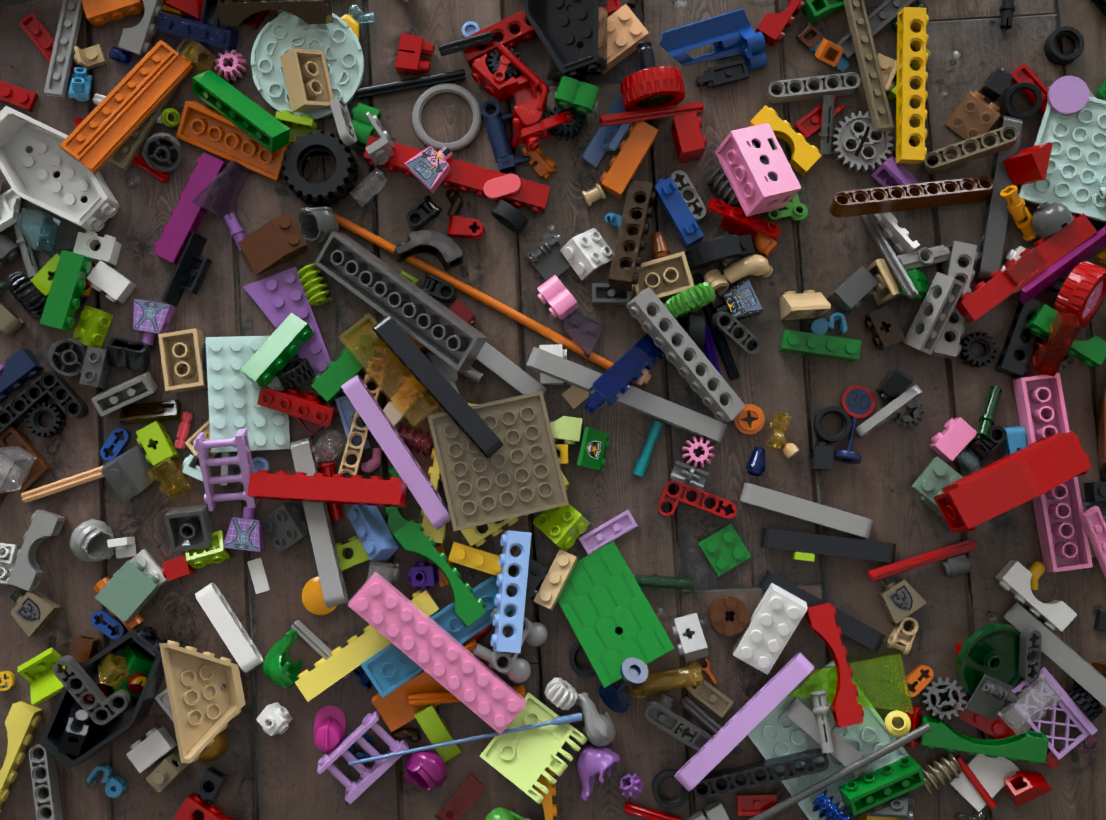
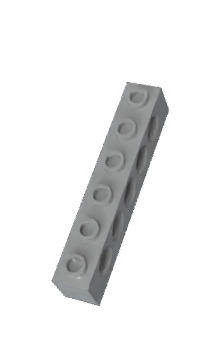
M953 241L948 245L950 252L949 260L945 262L943 274L952 278H958L966 284L961 296L966 292L971 294L970 282L975 275L973 266L978 258L977 245ZM958 260L964 262V268L959 266ZM956 307L951 314L954 317V323L948 320L933 350L932 356L953 359L960 354L961 344L959 342L960 337L964 334L965 326L963 325L964 318ZM945 333L951 336L950 342L945 340Z

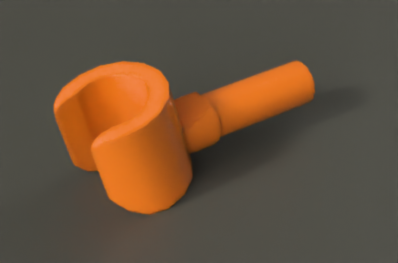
M705 659L708 664L706 668H702L698 662V667L705 671L713 685L716 684L717 680L709 668L710 662Z

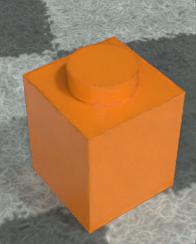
M823 38L814 56L835 67L844 49Z

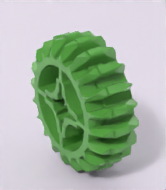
M703 282L668 299L664 305L673 317L678 319L686 316L687 313H693L709 305L716 299V295L710 283Z

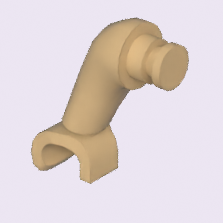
M750 254L724 269V274L718 269L708 271L704 275V280L710 283L714 291L716 290L722 296L728 290V282L732 284L748 275H761L763 278H768L772 274L773 268L764 256Z

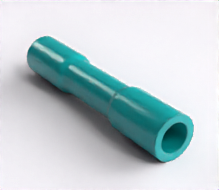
M656 420L652 421L647 434V440L637 460L633 474L644 477L651 453L664 425L663 423Z

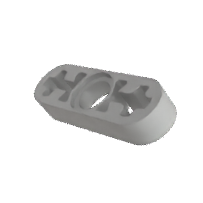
M338 96L330 101V106L340 139L346 146H350L357 142L348 107L344 100Z
M682 170L673 172L671 178L678 190L682 186L679 182H675L676 176L679 178L683 177L682 184L684 188L679 191L682 197L684 192H692L693 199L690 201L684 199L687 206L691 205L688 208L696 222L701 221L706 215L705 205L687 174ZM695 201L698 202V203H695L696 209H697V210H700V209L702 210L701 213H700V216H698L697 214H695V215L693 214V212H694L695 209H694V207H693L692 204H693Z

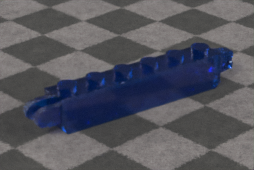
M683 318L676 319L684 329L687 325ZM648 333L592 384V387L588 390L590 397L584 405L585 412L592 413L599 407L604 409L607 405L611 407L619 399L617 395L620 393L625 394L631 388V382H638L644 374L642 372L645 369L651 370L656 364L655 360L658 357L662 359L665 356L664 352L655 345L654 340Z

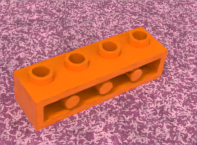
M644 121L631 125L628 134H630L628 139H623L619 146L621 151L618 156H613L609 164L611 168L608 172L605 171L600 179V182H602L601 188L619 199L622 198L630 184V180L633 179L657 138L658 129Z

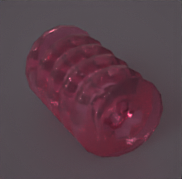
M398 422L395 429L406 446L408 445V449L412 451L415 448L417 454L422 451L423 456H427L434 444L433 439L430 438V432L423 436L422 429L415 433L414 426L409 431L408 424L401 428V422Z

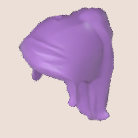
M585 745L579 751L576 768L582 786L580 798L587 802L592 793L597 773H600L599 781L601 783L604 782L603 776L607 769V775L611 777L612 766L620 762V757L616 752L606 747H595L593 745Z

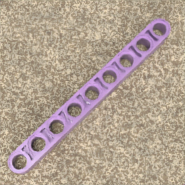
M356 375L341 385L343 391L404 483L407 484L408 489L432 525L438 530L450 522L451 518L448 507L362 378Z
M801 652L797 653L678 770L674 777L688 792L691 791L811 673L814 666Z

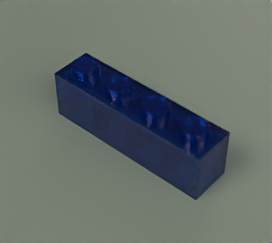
M159 12L158 32L225 50H236L238 30L220 27V25L171 12Z

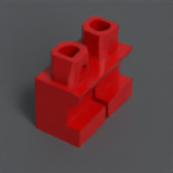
M401 33L399 51L395 63L397 74L412 73L420 76V73H430L431 61L423 60V55L433 56L434 44L425 42L423 37Z

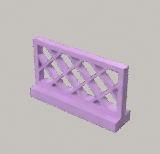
M1040 666V675L1037 679L1039 691L1029 690V682L1023 679L1014 686L1012 692H1024V704L1015 702L1012 703V706L1034 732H1041V723L1051 724L1050 735H1046L1047 738H1050L1048 749L1056 759L1060 760L1087 736L1095 734L1098 730L1044 666ZM1028 692L1038 694V705L1028 704ZM1043 694L1050 695L1052 707L1042 706ZM1027 707L1037 708V720L1030 719L1027 716ZM1042 708L1052 710L1051 721L1041 720ZM1056 710L1063 711L1066 714L1065 723L1055 722ZM1055 724L1065 726L1064 737L1054 736ZM1069 726L1076 727L1081 734L1075 739L1069 738ZM1054 739L1064 740V748L1060 752H1057L1054 748Z

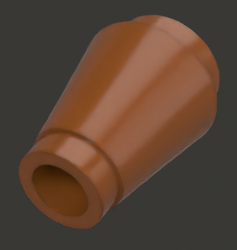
M661 232L652 234V258L655 260L669 256L670 250Z

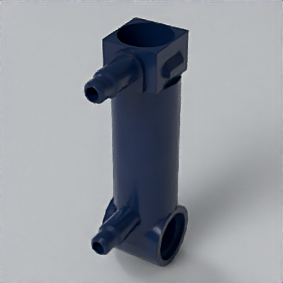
M495 100L485 101L482 104L481 112L499 171L501 173L514 171L517 165L530 161V157L527 155L514 158L504 121L513 119V112L501 114L500 106ZM489 109L496 110L492 115L486 113Z

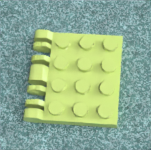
M528 692L524 697L527 703L526 706L505 730L551 721L560 716ZM569 723L560 726L547 725L494 736L481 753L480 758L540 805L544 797L532 787L535 786L547 795L549 793L548 788L540 784L538 779L542 775L549 783L555 784L557 780L545 771L546 768L560 777L568 765L556 755L559 753L571 762L574 758L562 749L564 744L567 743L574 751L579 752L581 747L573 742L570 736L581 745H584L588 738Z

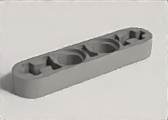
M918 385L912 386L859 425L855 431L861 438L866 437L923 394V391Z

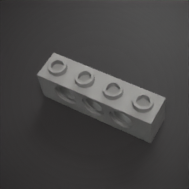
M937 272L903 343L932 355L966 284Z

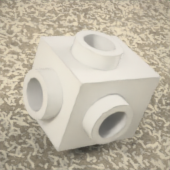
M278 702L267 705L256 718L263 727V730L270 736L283 734L289 728L288 724L293 719L289 715L288 710Z

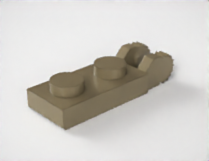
M688 670V676L699 683L695 688L690 686L685 680H681L679 683L689 690L695 698L724 718L735 702L705 679Z

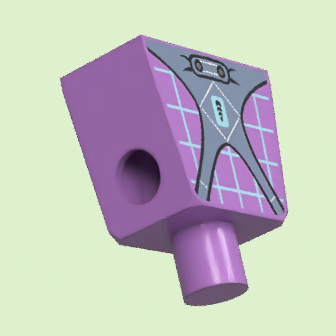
M134 299L133 329L143 333L141 342L153 345L155 335L167 333L176 308L168 304Z
M244 507L242 518L233 517L231 519L223 548L264 552L263 520L254 519L256 508Z

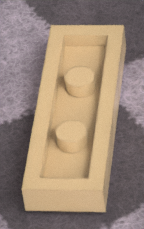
M559 549L534 599L536 604L551 611L553 610L578 560L576 556Z

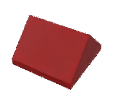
M1048 142L1021 149L1003 160L1014 186L1045 180L1053 143Z

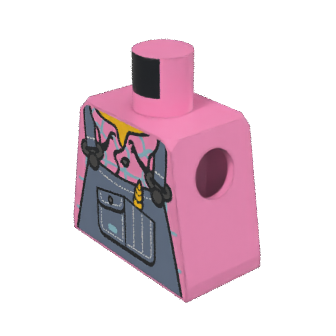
M430 146L407 161L405 165L433 194L451 170L446 160L453 153L447 146H444L438 153Z

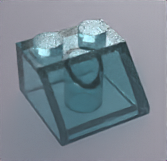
M22 208L18 216L19 229L33 249L53 257L60 221L44 211Z

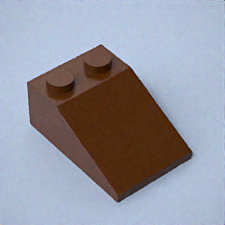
M289 212L270 220L238 242L256 276L307 252V243Z

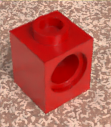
M186 555L162 563V573L167 578V581H174L196 573L195 569L186 561Z

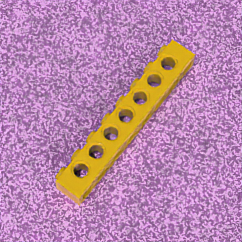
M903 7L897 13L895 164H919L925 160L927 155V148L925 147L927 109H925V102L927 101L928 92L925 90V85L928 79V72L926 71L928 53L926 52L928 34H926V26L928 25L929 17L926 15V8ZM911 27L916 29V33L911 30ZM910 45L915 47L916 52L911 49ZM910 64L915 66L916 71L911 69ZM910 83L915 85V90L910 87ZM910 102L915 104V109L910 106ZM910 120L914 122L915 128L911 127ZM909 139L914 141L915 147L910 145Z

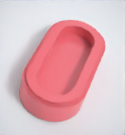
M507 174L488 180L483 187L484 194L492 200L515 194L521 188V181L515 174Z

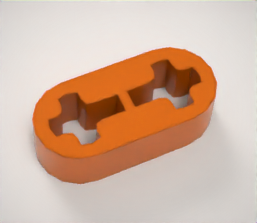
M923 664L916 666L900 683L901 692L908 697L918 695L933 679V670ZM921 669L924 670V671L927 670V671H926L927 677H926V678L921 677V678L918 680V678L921 676L920 670H921ZM914 682H916L912 686V688L914 689L912 692L909 690L906 691L908 689L906 686L908 683L912 685Z

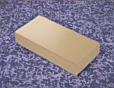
M572 385L562 396L574 410L593 393Z

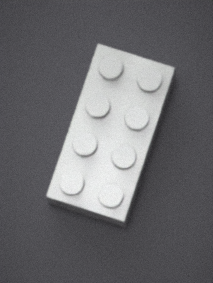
M771 583L749 619L748 625L734 644L733 656L768 675L808 610L807 603Z

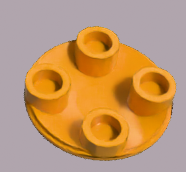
M319 576L310 579L305 584L302 590V602L309 612L316 615H326L335 610L337 606L327 608Z

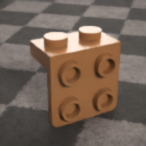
M970 90L962 103L948 118L946 125L967 140L986 133L1000 117V108L993 102L988 104L984 101L985 97L980 92H972Z

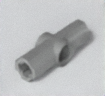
M939 245L931 248L923 247L918 251L898 255L897 258L905 271L920 270L926 266L948 261L950 252L948 247Z

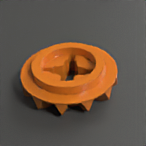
M745 404V407L734 418L736 429L743 434L749 435L759 432L765 422L763 411L753 404ZM748 411L750 417L757 418V420L751 422L750 428L748 422L741 421V419L747 417Z

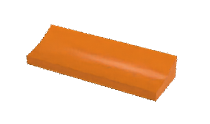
M185 101L176 135L177 138L271 179L280 180L283 171L281 162L285 161L283 154L284 151H289V144L271 153L215 109L196 101Z
M474 638L463 646L473 654V650L478 642ZM477 657V658H478L479 660H481L486 666H488L487 661H485V660H483V659ZM423 670L382 698L379 693L374 695L372 703L390 731L393 732L415 719V712L427 706H410L408 703V696L410 694L448 692V690Z

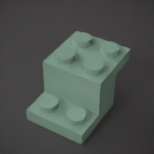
M937 456L911 487L922 495L920 500L944 519L933 497L943 492L941 488L963 478V476Z

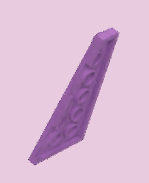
M293 267L243 286L276 328L291 313L308 323L314 334L299 349L297 354L302 359H308L315 372V377L318 374L322 375L326 371V366L332 360L313 308L308 304L309 299L305 297L306 292L302 289L301 278L297 276L298 268Z

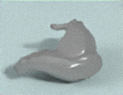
M588 693L578 694L575 705L580 706L583 713L584 726L581 727L583 734L595 746L609 745L616 735L615 724L608 712H605L606 716L598 712L595 703L588 697Z

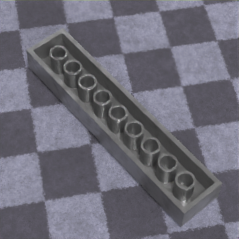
M332 231L314 263L382 315H389L402 330L457 371H468L488 339L345 233Z

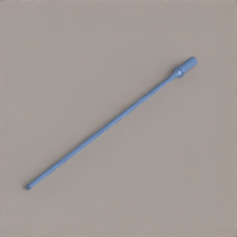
M582 713L557 716V718L551 721L507 729L501 735L547 725L560 726L562 724L582 721ZM492 732L483 735L348 762L349 766L376 761L380 759L498 736L500 734L498 732Z

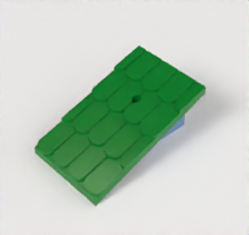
M614 541L576 562L558 598V602L604 688L622 678L620 667L626 659L638 658L646 665L674 649L671 640ZM621 627L622 632L616 633L615 629Z

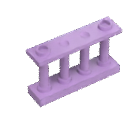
M238 429L236 435L231 439L205 441L204 432H200L194 440V450L198 452L205 488L204 502L208 505L209 511L214 510L217 502L244 500L247 502L248 508H255L259 499L247 496L250 472L254 473L247 429ZM229 446L237 448L238 454L234 457L211 459L208 457L207 448ZM237 464L241 469L240 474L212 476L210 466ZM240 482L244 485L243 492L216 494L214 484Z
M377 711L373 714H367L357 729L329 755L325 754L318 761L317 772L321 774L327 769L346 788L345 800L349 804L356 800L402 756L374 761L375 764L370 768H366L362 764L352 765L360 773V778L355 782H351L333 762L341 755L348 762L357 760L347 750L354 742H357L371 757L384 755L380 754L362 736L369 728L389 746V750L385 754L409 750L408 742L404 738L395 741L377 723L379 720V713Z

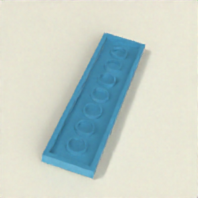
M494 575L472 588L474 590L472 592L473 596L476 599L480 598L485 603L486 607L484 609L486 613L466 628L454 613V601L430 618L461 644L493 623L490 615L493 609L497 608L495 606V596L499 593V586H497V580ZM507 606L504 612L508 613L512 610V607ZM393 643L361 663L362 668L382 698L423 671L419 665Z

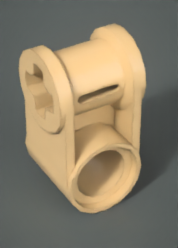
M907 616L895 624L888 638L887 648H895L902 651V654L907 655L911 650L913 640L918 631V622L914 618ZM910 620L911 627L905 630L903 625L906 621Z

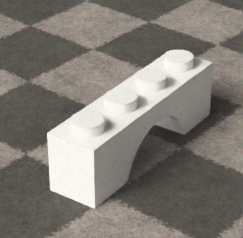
M1010 560L995 577L1000 581L999 585L1006 591L1010 590L1015 595L1014 599L1020 604H1026L1030 608L1028 611L1036 618L1040 617L1044 621L1043 624L1051 631L1063 632L1077 614L1063 601L1053 600L1048 603H1042L1036 599L1030 587L1032 573L1018 561Z

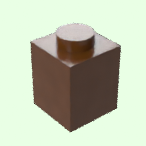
M85 635L75 636L70 656L74 657L82 665L97 654L101 639Z

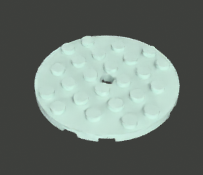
M284 11L262 28L252 48V77L258 91L271 107L279 112H283V110L292 112L280 56L293 48L324 51L334 99L339 96L346 105L350 103L363 79L364 56L356 34L344 20L332 13L333 23L307 24L301 18ZM331 108L308 113L293 112L294 115L301 116V114L310 115L314 120L333 115Z

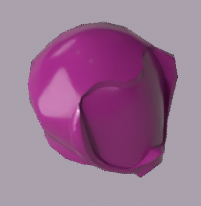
M431 750L409 754L406 760L404 777L408 784L420 786L429 792L433 787H439L444 783L447 778V768L440 755Z

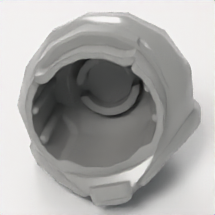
M91 519L81 523L74 529L71 535L70 548L72 553L85 562L110 559L115 552L114 547L108 548L107 540L114 539L113 531L101 520Z

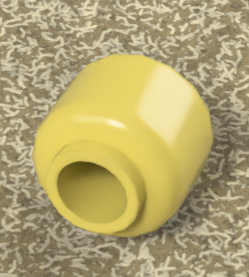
M895 710L887 714L884 726L889 735L894 738H900L909 733L911 720L906 713Z

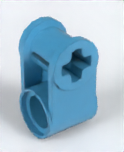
M1023 426L1004 428L1007 433L1006 439L1002 442L1004 457L1027 446L1026 431Z

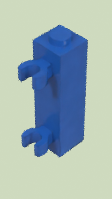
M664 177L658 180L653 190L656 191L658 201L684 247L687 249L701 241L704 234L671 177L665 179Z

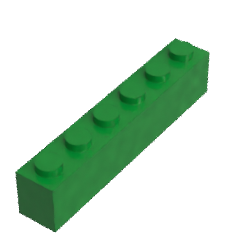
M207 70L192 77L193 94L271 153L289 144L290 129L212 70Z

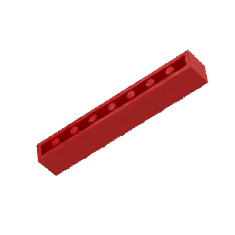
M1083 213L1078 217L1074 214V220L1069 225L1066 223L1062 230L1052 234L1047 239H1039L1034 243L1036 247L1033 249L1028 247L1019 254L1021 258L1016 261L1013 258L1004 265V270L1000 272L998 269L989 275V281L986 283L981 281L973 287L975 291L971 294L966 292L960 296V302L955 307L969 324L977 320L1098 231Z
M258 470L257 473L250 472L247 496L254 499L405 508L407 484L397 477L382 480V477L370 476V479H363V476L351 475V478H344V475L341 474L325 477L326 474L314 473L313 476H307V473L295 472V475H288L286 471H276V474H270V471Z

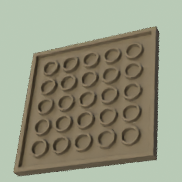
M542 391L471 406L503 443V446L490 458H487L446 412L428 416L453 531L569 505Z

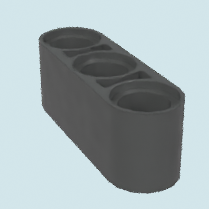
M717 311L713 314L711 321L714 327L741 351L748 354H757L760 351V340L733 315L723 311ZM724 315L726 320L725 323L721 325L719 320ZM738 328L739 335L734 337L733 331ZM751 340L753 345L752 348L748 350L747 343Z

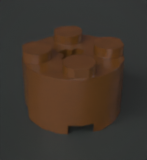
M729 595L719 596L710 604L708 621L712 628L720 634L726 636L738 635L748 625L749 611L740 599ZM726 611H728L729 613L732 611V618L730 620L724 619L726 617Z

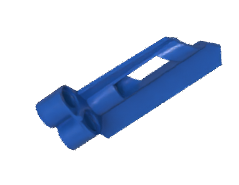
M743 8L665 31L659 43L662 48L683 66L740 54L745 59L748 71L767 65L763 33L761 31L754 32ZM712 43L714 45L712 52L693 58L685 52Z

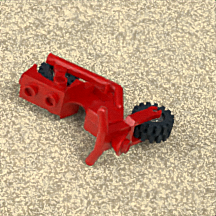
M501 43L497 50H493V54H490L488 68L486 66V53L472 63L471 75L473 80L482 85L490 96H493L499 102L515 98L516 106H514L512 114L514 135L513 140L510 142L511 148L525 143L526 151L534 152L541 144L539 142L540 138L544 140L553 136L555 138L559 136V140L565 137V141H569V137L573 140L575 135L578 136L581 132L584 120L582 119L583 114L577 112L574 107L566 109L556 105L554 110L552 109L549 118L541 121L547 104L549 87L522 62L518 52L514 54L515 49L511 48L510 51L508 47Z

